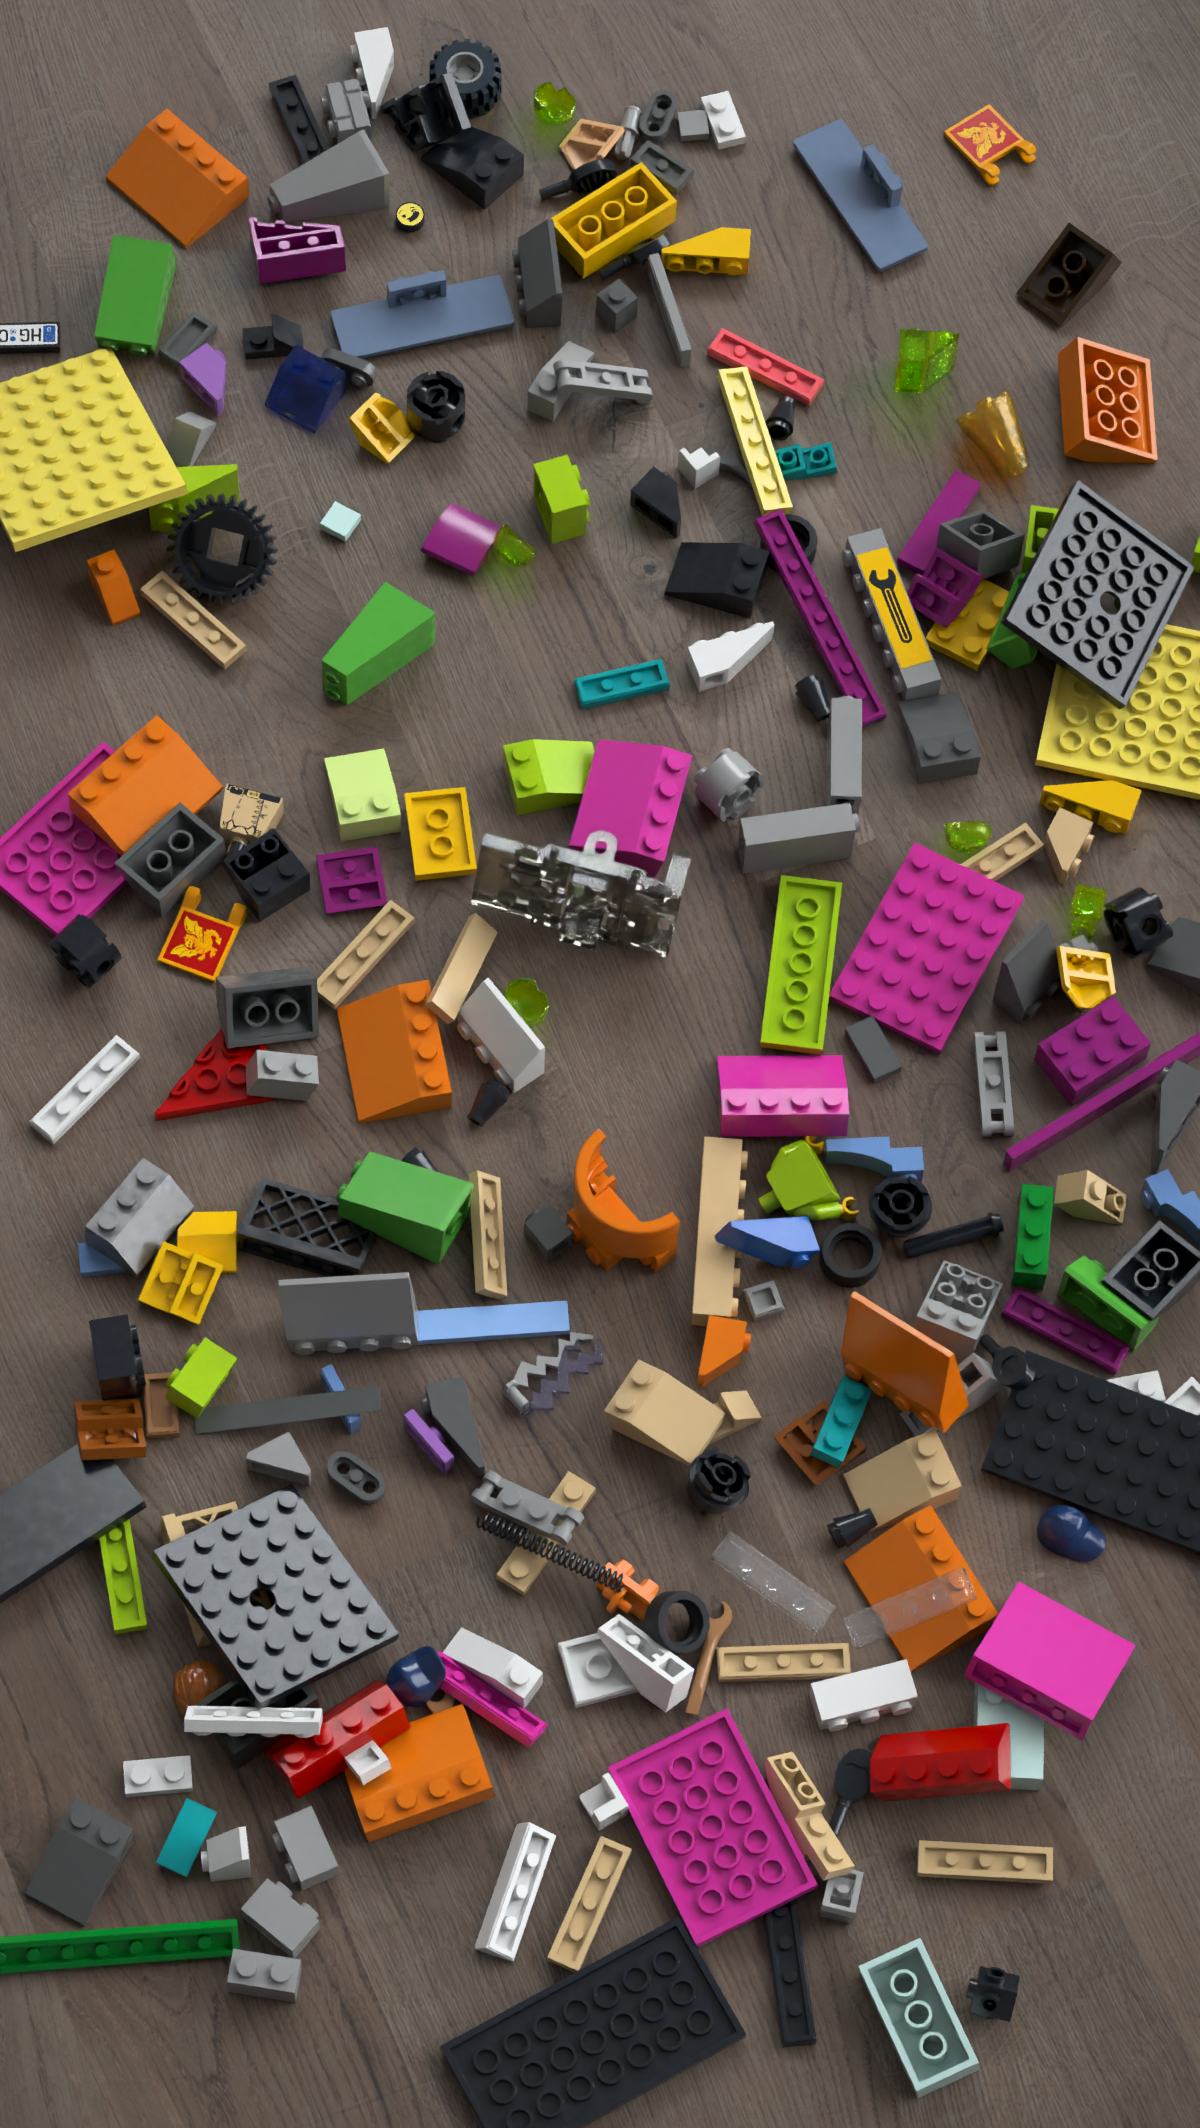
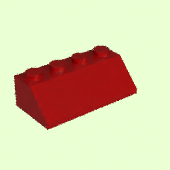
M375 1680L322 1713L323 1721L319 1735L300 1738L294 1734H289L263 1752L298 1800L349 1768L344 1758L345 1756L372 1740L380 1748L411 1727L404 1706L387 1684Z
M1009 1723L881 1735L870 1758V1792L883 1802L1011 1790Z

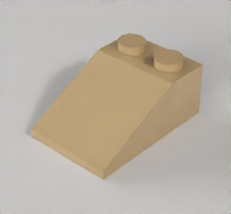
M639 1359L604 1410L612 1430L688 1466L691 1465L696 1457L703 1453L727 1416L724 1411L665 1371Z
M936 1429L905 1440L843 1474V1478L858 1511L870 1508L878 1523V1526L868 1531L869 1534L896 1524L929 1505L934 1509L958 1500L962 1488Z

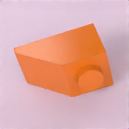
M113 549L86 560L89 580L112 625H117L141 615L127 573L115 550Z
M709 1315L697 1386H706L740 1364L742 1352L749 1353L752 1334L746 1333L747 1322Z

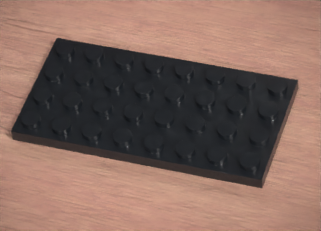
M1026 1350L1025 1353L1031 1357L1035 1365L1034 1379L1024 1390H1011L981 1471L1200 1555V1416Z
M678 1916L441 2045L440 2051L483 2128H583L744 2039L746 2033Z

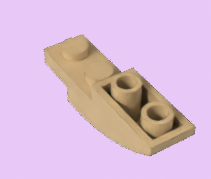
M789 1752L766 1758L764 1764L770 1792L805 1861L811 1860L823 1880L849 1874L855 1865L822 1815L821 1811L826 1803L795 1754Z

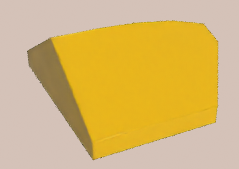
M374 393L348 418V422L360 446L386 464L415 438L403 412L394 402L381 397L378 393Z
M1064 946L1056 948L1062 988L1077 1008L1092 1009L1116 993L1109 953Z
M237 1211L193 1212L178 1228V1247L224 1265L221 1273H237Z

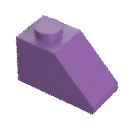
M205 343L179 362L180 376L220 416L223 414L227 360L218 349L214 350L208 343Z

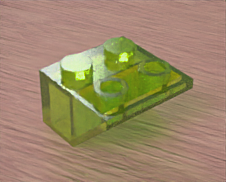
M916 328L900 329L895 359L894 391L924 393L952 372L956 359L959 333H951L946 330L936 332L921 331Z

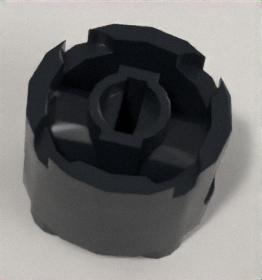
M436 371V374L430 375L426 372L412 380L407 389V422L411 429L419 436L432 440L435 443H443L447 438L460 431L465 422L466 395L462 383L454 375L444 371Z
M1139 887L1104 905L1107 909L1103 913L1109 932L1115 942L1121 940L1125 945L1120 950L1130 959L1143 955L1166 943L1167 939L1173 937L1171 926L1164 920L1160 912L1163 909V905L1156 893L1149 895L1143 888Z
M80 914L73 918L48 943L57 954L55 958L66 970L74 968L78 972L76 977L88 989L96 984L122 959L121 953L113 942L109 945L105 939L107 935L89 918Z

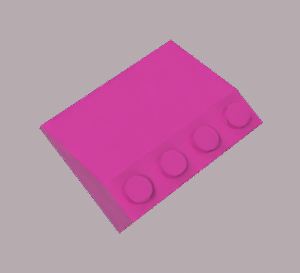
M598 739L568 848L656 876L666 857L693 755L666 746Z
M842 1055L717 1056L720 1137L847 1136L849 1101Z

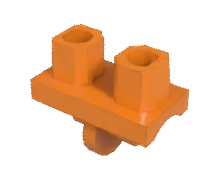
M624 1559L615 1565L608 1562L605 1565L606 1569L601 1577V1582L607 1570L611 1568L612 1571L607 1579V1584L610 1582L613 1572L617 1571L613 1587L619 1575L623 1573V1579L618 1589L622 1585L625 1588L617 1593L616 1589L611 1590L610 1586L605 1587L604 1583L600 1585L597 1582L596 1587L603 1591L601 1595L610 1601L606 1610L613 1614L620 1608L627 1614L631 1612L643 1621L647 1607L656 1596L659 1585L651 1579H644L640 1585L631 1579L635 1570Z

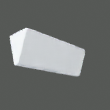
M530 1822L517 1824L478 1935L475 1949L511 1962L514 1961L556 1835Z

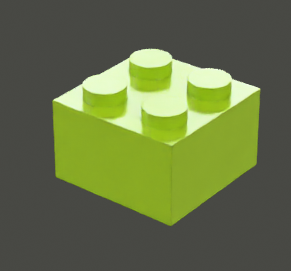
M568 454L533 464L532 495L551 544L585 535L586 523L590 521L587 507H590L589 495L586 489L581 490L579 485L581 478L576 464H571Z

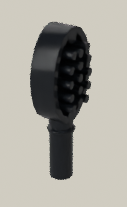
M611 160L591 161L572 171L567 180H562V182L539 190L542 201L566 192L569 193L572 190L583 194L591 193L615 179L617 171Z
M667 230L643 240L629 249L625 255L599 269L598 273L602 280H606L630 265L637 263L644 265L645 261H648L649 255L656 253L661 255L662 249L672 243Z
M988 1334L981 1336L979 1340L980 1345L994 1359L992 1370L996 1379L1014 1391L1027 1388L1035 1376V1365L1031 1357L1016 1347H1001Z
M860 1748L848 1752L838 1764L834 1777V1790L839 1799L836 1802L835 1810L829 1822V1826L836 1837L839 1836L847 1813L851 1809V1804L861 1801L870 1792V1758L872 1754L866 1749Z

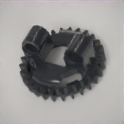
M224 493L218 495L217 501H215L212 494H209L206 497V504L199 497L195 500L197 509L189 503L185 507L188 514L180 512L177 515L182 523L174 522L171 525L177 533H170L167 537L175 541V544L169 545L166 549L167 551L175 552V555L168 559L169 563L177 562L178 567L172 573L177 574L181 572L183 577L180 579L179 584L188 581L190 586L187 592L190 593L198 589V599H201L205 594H209V604L213 603L217 596H219L221 605L227 603L228 597H230L232 604L238 602L239 595L244 601L249 599V591L253 594L259 592L257 584L263 587L268 583L263 575L268 577L273 575L274 572L269 568V565L277 563V560L271 557V554L278 551V548L273 546L274 540L277 537L267 534L273 527L272 524L263 526L262 521L266 515L262 514L257 517L255 512L258 506L256 505L247 509L246 498L237 504L235 494L228 501H226ZM213 511L211 514H209V515H207V516H205V517H203V518H199V517H201L202 515H204V514H206V513H208V512ZM216 528L244 536L238 566L207 557L212 551ZM186 555L192 558L201 573V578L197 581L193 578L196 573L191 568L189 562L183 563L182 559ZM254 573L251 578L249 577L246 581L238 584L236 587V583L239 580H242L249 574Z

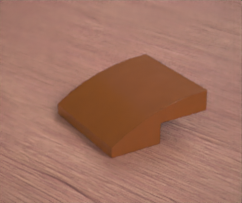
M139 1398L74 1401L75 1427L81 1460L146 1457L147 1446L142 1429L143 1415Z
M825 1400L820 1402L802 1418L797 1417L774 1436L778 1444L815 1487L841 1471L866 1451V1447L854 1434L840 1468L810 1455L830 1406Z

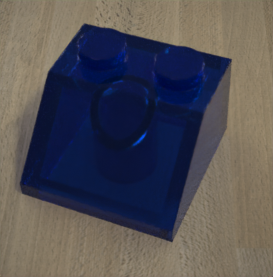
M296 345L280 365L265 401V407L315 434L347 392L346 372Z

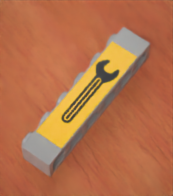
M879 528L847 537L846 549L842 551L843 560L846 567H851L853 571L852 581L856 592H861L864 613L866 617H871L874 624L872 625L873 636L877 643L881 642L884 649L882 651L883 661L887 668L891 667L894 675L892 676V682L896 693H901L904 701L939 694L941 676L882 529Z

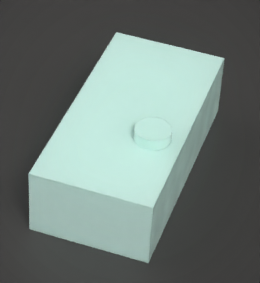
M975 1682L974 1726L1009 1723L1011 1789L1039 1791L1043 1781L1044 1720Z
M921 1938L858 1966L863 1982L917 2098L980 2070L977 2057Z

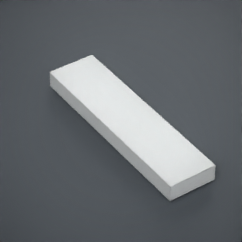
M116 1035L30 1120V1126L54 1145L140 1059V1054Z

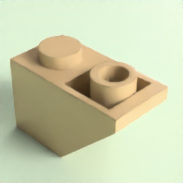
M1059 808L1047 830L1044 848L1058 882L1065 885L1069 875L1075 877L1082 862L1078 858L1082 851L1088 852L1095 836L1090 834L1093 822L1062 808Z
M1084 1170L1058 1176L1054 1205L1072 1217L1119 1225L1123 1224L1127 1195L1091 1171Z

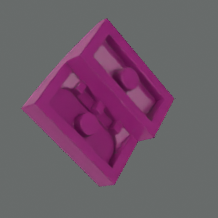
M451 503L431 530L421 548V552L474 577L487 561L489 551L502 537L504 527Z
M935 548L924 574H915L907 594L915 609L939 625L947 628L968 604L978 588L983 575L946 551Z
M378 846L316 855L326 915L382 907L387 904Z

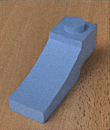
M889 1137L826 1139L824 1148L825 1164L859 1166L878 1172L886 1177L908 1178L910 1176L922 1182L924 1173L922 1147L890 1148Z
M1168 1169L1145 1178L1141 1190V1199L1145 1207L1152 1209L1156 1217L1163 1215L1173 1221L1200 1247V1200L1195 1191L1182 1195Z

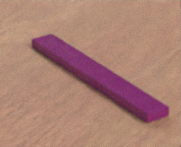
M782 509L755 519L753 524L766 550L770 551L769 555L841 696L862 699V728L886 719L887 713Z
M1200 1032L1007 1149L1003 1162L1004 1166L1011 1172L1156 1083L1165 1066L1171 1068L1176 1059L1187 1064L1199 1057Z

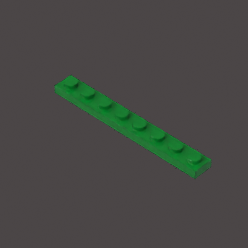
M237 1919L2 1936L0 1937V1974L232 1956L233 1949L240 1950Z

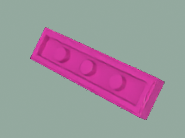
M441 1651L437 1652L446 1670V1676L439 1688L528 1748L544 1733L548 1724Z

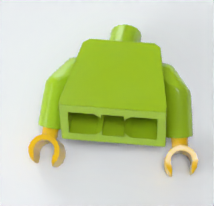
M806 1136L805 1141L801 1139L781 1147L771 1164V1170L766 1174L773 1190L758 1198L767 1214L783 1207L785 1212L791 1217L808 1216L809 1220H826L839 1218L840 1216L845 1220H852L857 1216L859 1210L850 1211L846 1207L855 1203L856 1200L853 1197L845 1198L842 1204L837 1202L841 1198L817 1156L821 1153L823 1141L814 1144L812 1142L816 1139V1136Z

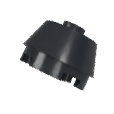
M910 1176L908 1178L888 1177L872 1191L869 1198V1212L875 1224L884 1233L892 1237H906L920 1231L928 1223L932 1214V1201L925 1186L917 1179Z
M718 1448L707 1450L693 1460L689 1469L687 1492L691 1502L699 1510L713 1515L721 1514L744 1503L749 1494L748 1480L751 1477L747 1465L739 1456L736 1455L732 1458L727 1454L719 1453L720 1449Z

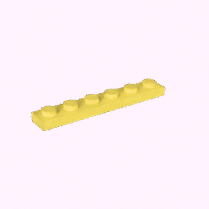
M746 366L720 369L717 379L761 515L764 516L779 509H782L784 515L791 514L793 506L748 368Z

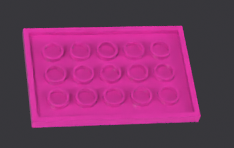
M102 742L0 838V890L54 936L78 914L91 919L127 884V881L115 866V862L121 855L70 811L68 793L115 752L105 742Z
M914 842L831 990L829 1000L865 1018L873 1016L879 1025L940 1054L1024 902L1025 896Z
M728 1708L607 1767L613 1781L629 1805L628 1811L697 1948L818 1888V1884Z

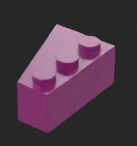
M248 217L250 243L259 284L346 271L345 246L339 225L303 222L302 226L285 225L283 220H275V224L261 223L257 221V218Z

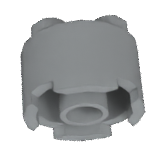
M726 748L718 754L716 760L708 768L700 769L695 775L694 782L697 783L695 796L721 821L725 822L729 816L735 820L755 803L756 799L753 797V794L758 787L763 789L765 778L738 752H733L730 748Z

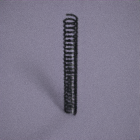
M490 1512L485 1514L480 1526V1517H477L476 1525L478 1529L488 1530L489 1534L494 1533L496 1537L505 1538L506 1542L511 1541L513 1545L517 1543L518 1547L523 1546L524 1550L534 1551L535 1555L540 1554L541 1558L546 1557L547 1560H552L553 1563L557 1562L559 1566L563 1565L565 1569L569 1567L570 1571L575 1570L576 1574L581 1573L582 1576H587V1579L592 1578L593 1582L598 1581L600 1585L604 1583L605 1587L610 1586L611 1590L616 1589L617 1593L625 1588L622 1585L618 1589L623 1579V1573L619 1575L613 1587L617 1571L613 1572L610 1582L607 1584V1579L612 1571L609 1568L601 1582V1577L606 1569L605 1565L601 1567L599 1575L595 1579L600 1563L595 1565L592 1575L589 1576L594 1560L590 1561L587 1571L583 1573L588 1563V1557L583 1560L578 1571V1566L583 1558L582 1555L578 1556L575 1566L572 1568V1563L577 1556L576 1552L572 1554L569 1564L566 1565V1561L571 1554V1550H567L563 1561L560 1563L565 1547L560 1549L557 1559L554 1560L559 1544L555 1545L552 1555L548 1557L554 1544L553 1541L549 1543L546 1553L543 1555V1550L548 1542L547 1539L543 1540L541 1548L537 1552V1548L542 1540L541 1536L537 1538L534 1548L531 1549L536 1533L532 1534L529 1544L525 1547L530 1531L526 1532L523 1542L519 1544L525 1531L524 1528L519 1531L517 1540L514 1542V1537L519 1530L518 1525L514 1527L512 1535L508 1539L513 1523L508 1525L505 1535L502 1536V1532L507 1526V1520L503 1521L500 1531L496 1533L502 1521L501 1517L497 1519L492 1531L491 1526L496 1519L495 1515H492L487 1528H485V1524L490 1517Z

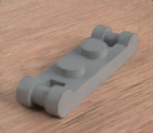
M567 359L558 360L553 364L555 375L559 377L557 386L561 394L579 392L635 399L640 404L648 403L653 399L652 390L647 385L649 382L647 370Z
M995 1031V1035H984V1032H974L973 1048L976 1063L981 1137H991L992 1133H1003V1136H1013L1014 1119L1006 1032ZM985 1047H995L996 1051H985ZM991 1114H1002V1121H992Z
M487 1470L482 1478L483 1484L479 1489L476 1488L470 1496V1499L478 1506L563 1545L569 1543L574 1527H579L584 1520L583 1514L572 1507L567 1508L502 1478L491 1470ZM494 1489L500 1492L496 1499L490 1496ZM559 1519L563 1521L560 1526H556Z

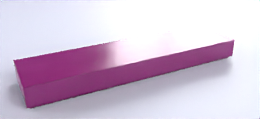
M955 470L897 557V563L917 574L923 575L935 551L940 524L963 516L980 490L981 483Z
M1018 1286L1002 1311V1317L1114 1376L1131 1347Z

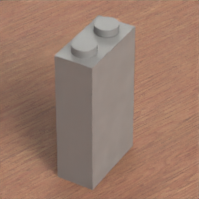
M841 696L839 698H831L827 725L826 806L850 803L852 814L857 813L859 816L862 798V699Z
M850 803L740 818L737 849L742 873L851 858L853 846H857L856 832L860 831L857 813L852 814Z

